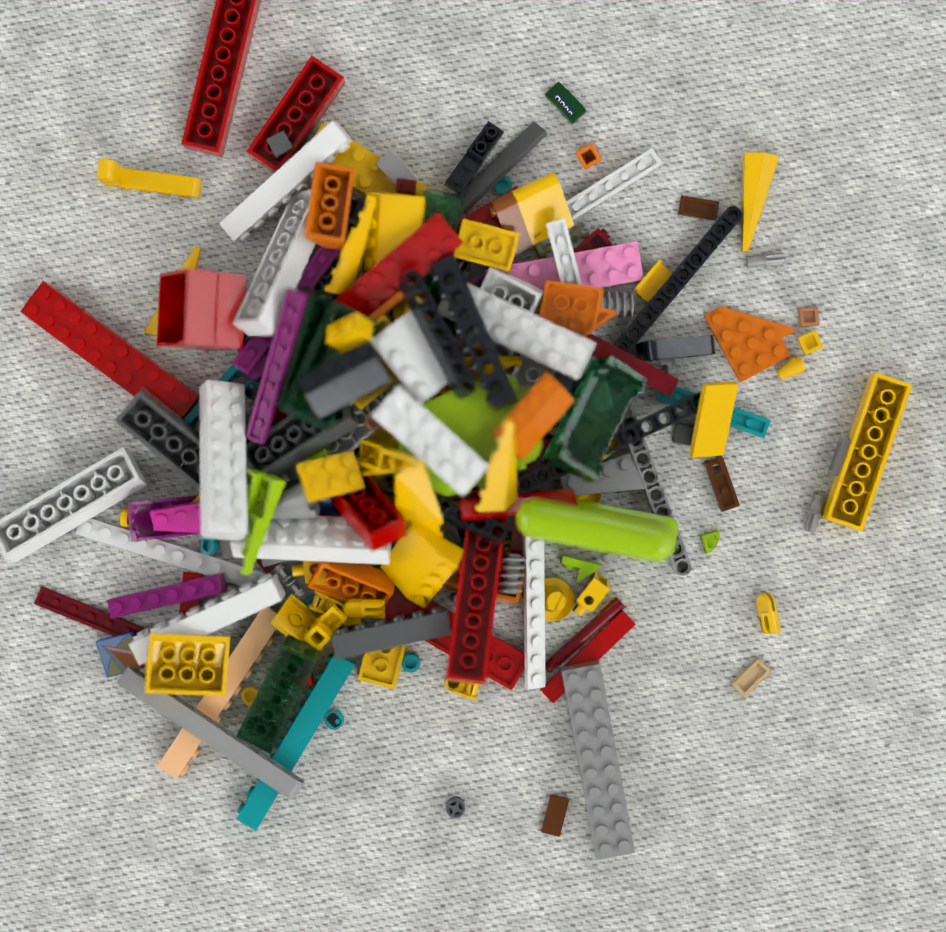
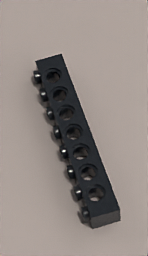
M450 255L431 264L434 271H431L435 282L439 281L441 288L438 289L443 300L447 299L449 304L446 307L450 317H454L457 322L454 327L458 335H462L465 342H462L463 348L466 353L470 352L472 360H470V364L474 372L478 370L480 375L478 382L482 390L486 389L488 396L485 398L489 407H494L498 411L518 402L454 255ZM447 277H454V281L451 284H445ZM456 294H462V299L459 302H453V297ZM463 312H470V316L468 319H461V314ZM472 329L478 330V334L474 338L468 336ZM480 347H485L486 351L484 355L477 356V349ZM487 365H493L494 367L490 374L484 373V368ZM495 383H501L502 385L501 390L498 392L492 391V386Z

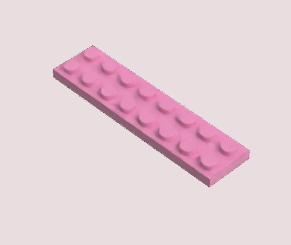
M638 241L574 253L582 285L601 288L643 279ZM554 256L512 264L510 272L497 269L544 290L546 280L560 282ZM490 268L485 269L486 275Z

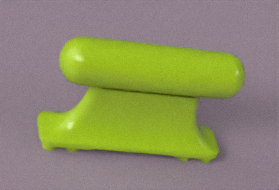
M530 498L524 501L516 513L518 529L529 538L650 562H663L673 554L676 547L678 523L674 518L579 499H576L578 506L539 498Z

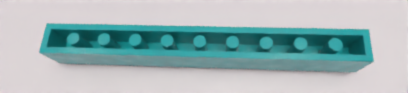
M330 653L325 662L328 666L324 672L320 670L315 678L318 683L315 688L310 687L305 695L308 698L306 703L299 705L295 712L298 714L295 721L291 719L285 729L288 731L285 738L283 736L280 737L276 744L278 750L275 754L271 753L269 756L291 772L356 664L347 657L336 660L335 654L332 655ZM256 778L259 781L256 787L252 785L246 794L249 797L246 804L242 802L236 811L239 813L236 820L255 831L279 793L258 778Z

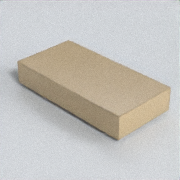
M757 657L730 684L745 698L771 670Z

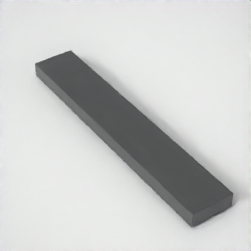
M533 121L465 188L461 195H457L452 200L455 206L466 214L547 135V132Z

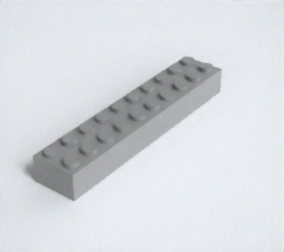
M598 660L560 667L596 858L600 860L635 853L600 663Z

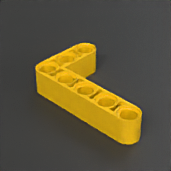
M98 159L96 179L106 187L112 188V186L123 190L131 191V189H137L139 192L145 193L152 191L158 192L160 195L169 196V194H175L177 197L188 198L190 196L199 199L202 181L199 178L123 168L114 160Z

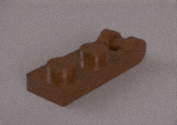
M718 456L712 461H703L720 511L724 512L740 506L723 456ZM719 466L721 472L714 473L713 468Z

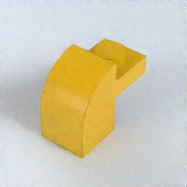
M333 604L314 621L307 630L304 639L318 651L331 639L333 632L347 620L348 616Z

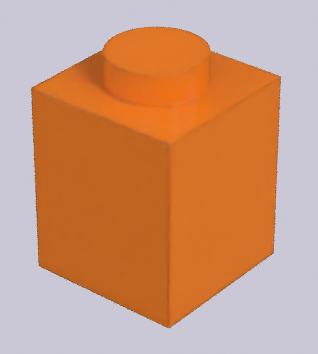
M593 140L575 151L585 170L602 160V155Z

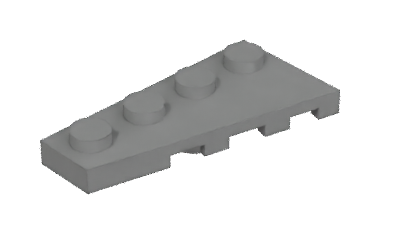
M631 453L559 478L562 489L573 488L575 496L645 489Z

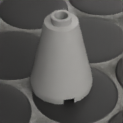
M300 482L281 493L272 519L319 517L318 513H320L319 501L307 503Z

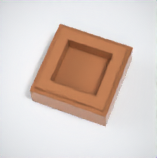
M818 306L798 308L799 328L820 326Z

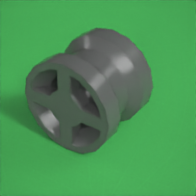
M454 796L448 799L446 812L450 817L459 818L464 814L465 803L462 798Z

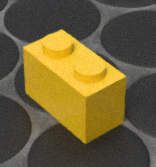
M357 312L327 325L326 343L343 353L368 340L371 341L373 322Z

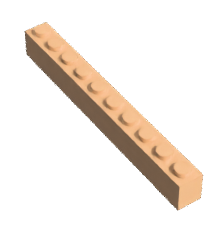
M271 606L260 610L229 657L226 696L204 695L197 705L196 709L217 723L222 719L219 717L223 710L226 712L231 706L232 702L230 699L233 694L237 696L241 691L243 679L248 680L254 671L251 669L255 662L258 664L264 656L262 651L265 646L269 648L275 638L272 636L275 631L279 632L270 623L277 610ZM182 728L157 767L176 779L180 774L184 776L190 767L188 762L191 758L195 760L201 751L198 747L204 742Z

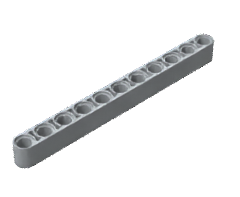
M620 378L609 380L607 385L613 410L620 428L625 427V418H631L633 422L638 419L623 380ZM612 382L619 383L620 390L618 392L611 390L610 385ZM619 400L626 402L625 410L618 409L617 402ZM629 430L624 432L627 440H630L632 437V433ZM645 438L640 439V443L637 446L627 445L645 488L643 491L651 513L657 514V510L663 507L666 510L665 516L674 518ZM640 453L646 456L644 464H640L637 461V456ZM647 471L653 474V479L650 482L644 480V474ZM657 489L660 494L657 500H653L650 496L651 491ZM678 530L676 543L680 549L678 553L672 554L668 559L673 571L678 575L685 576L690 573L692 566ZM684 561L686 569L679 572L677 565L679 562Z
M129 665L117 683L122 688L285 797L293 800L304 785V781L176 694L145 693V674L135 667Z

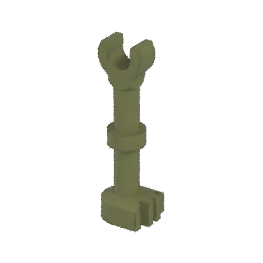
M585 223L579 224L576 230L569 234L571 241L589 236V232L586 234L580 232V228L584 227ZM541 242L533 245L539 259L547 258V253L552 251L551 243L544 247Z

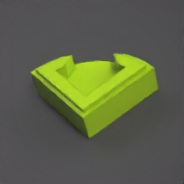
M719 530L700 535L705 554L713 551L718 544L720 538Z

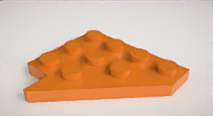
M551 280L545 281L540 316L584 337L617 314V310L601 308L604 288Z
M722 306L704 315L739 383L791 356L782 338L795 332V328Z

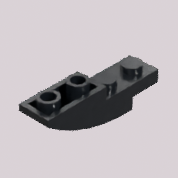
M488 121L444 185L458 195H461L489 157L504 131Z

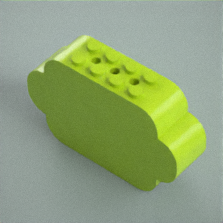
M508 374L507 376L518 402L498 411L494 407H489L485 398L488 396L486 389L482 390L478 380L475 381L477 385L476 390L466 399H459L451 391L421 404L488 465L493 453L497 452L500 446L497 442L498 439L492 434L533 388H519L516 380ZM495 383L492 386V391H500L501 383ZM467 386L462 387L463 390L468 391ZM542 440L536 444L523 461L516 456V472L527 468L526 464L533 461L539 455ZM400 443L399 450L417 457L404 444ZM425 464L432 488L437 493L445 496L458 494L457 491ZM488 468L465 494L472 492L471 488L476 485L479 488L486 486L487 480L485 476Z

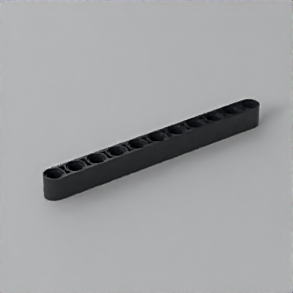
M730 206L722 213L613 343L614 346L622 343L625 345L627 353L632 350L742 218L740 208ZM728 212H733L736 215V220H730L727 216ZM715 227H722L724 234L718 235L715 232ZM703 241L711 243V250H706L703 247ZM694 255L699 258L698 265L692 264L691 256ZM679 270H684L687 273L686 279L679 278ZM667 285L674 287V294L666 292ZM655 299L661 300L663 304L661 309L654 307L653 301ZM642 314L649 315L650 322L648 324L641 321ZM632 328L638 331V337L635 339L629 336V330ZM602 362L603 369L605 372H610L615 369L614 367L607 368L604 365V362Z
M701 393L690 395L517 478V492H531L697 413L698 407L693 404V400L695 397L700 400ZM678 405L683 408L681 416L676 412ZM661 413L666 416V422L664 424H662L659 421V415ZM643 422L649 424L647 432L643 431L641 427ZM626 430L632 433L630 440H627L624 436ZM609 438L615 441L613 448H609L607 445ZM592 446H595L598 450V454L595 457L589 452ZM574 454L579 455L581 459L578 465L572 462ZM557 462L563 465L561 473H557L554 469ZM539 471H543L546 474L543 482L537 479ZM522 479L528 482L526 490H522L519 486V482Z

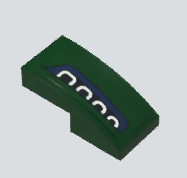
M557 82L545 94V97L559 109V112L572 125L587 112L581 103L560 82Z

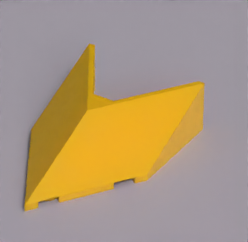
M425 465L418 469L403 470L395 474V482L388 481L386 483L388 488L395 487L396 498L386 494L382 487V478L389 473L367 475L405 518L406 529L413 521L443 538V533L439 530V525L443 524V518Z

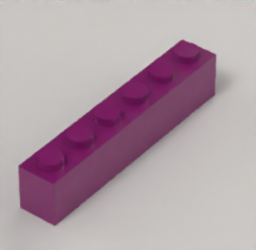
M219 573L108 599L107 604L112 619L227 592L228 590L224 573Z

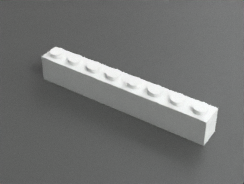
M332 121L219 224L233 241L244 242L251 236L250 232L252 230L260 228L268 216L272 217L278 212V207L281 204L288 203L293 198L291 195L306 187V182L310 178L313 179L315 162L332 164L335 161L334 157L339 152H345L350 147L349 143L353 140L338 122Z

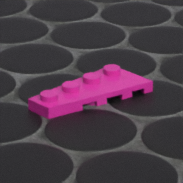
M200 501L150 510L154 531L201 533Z

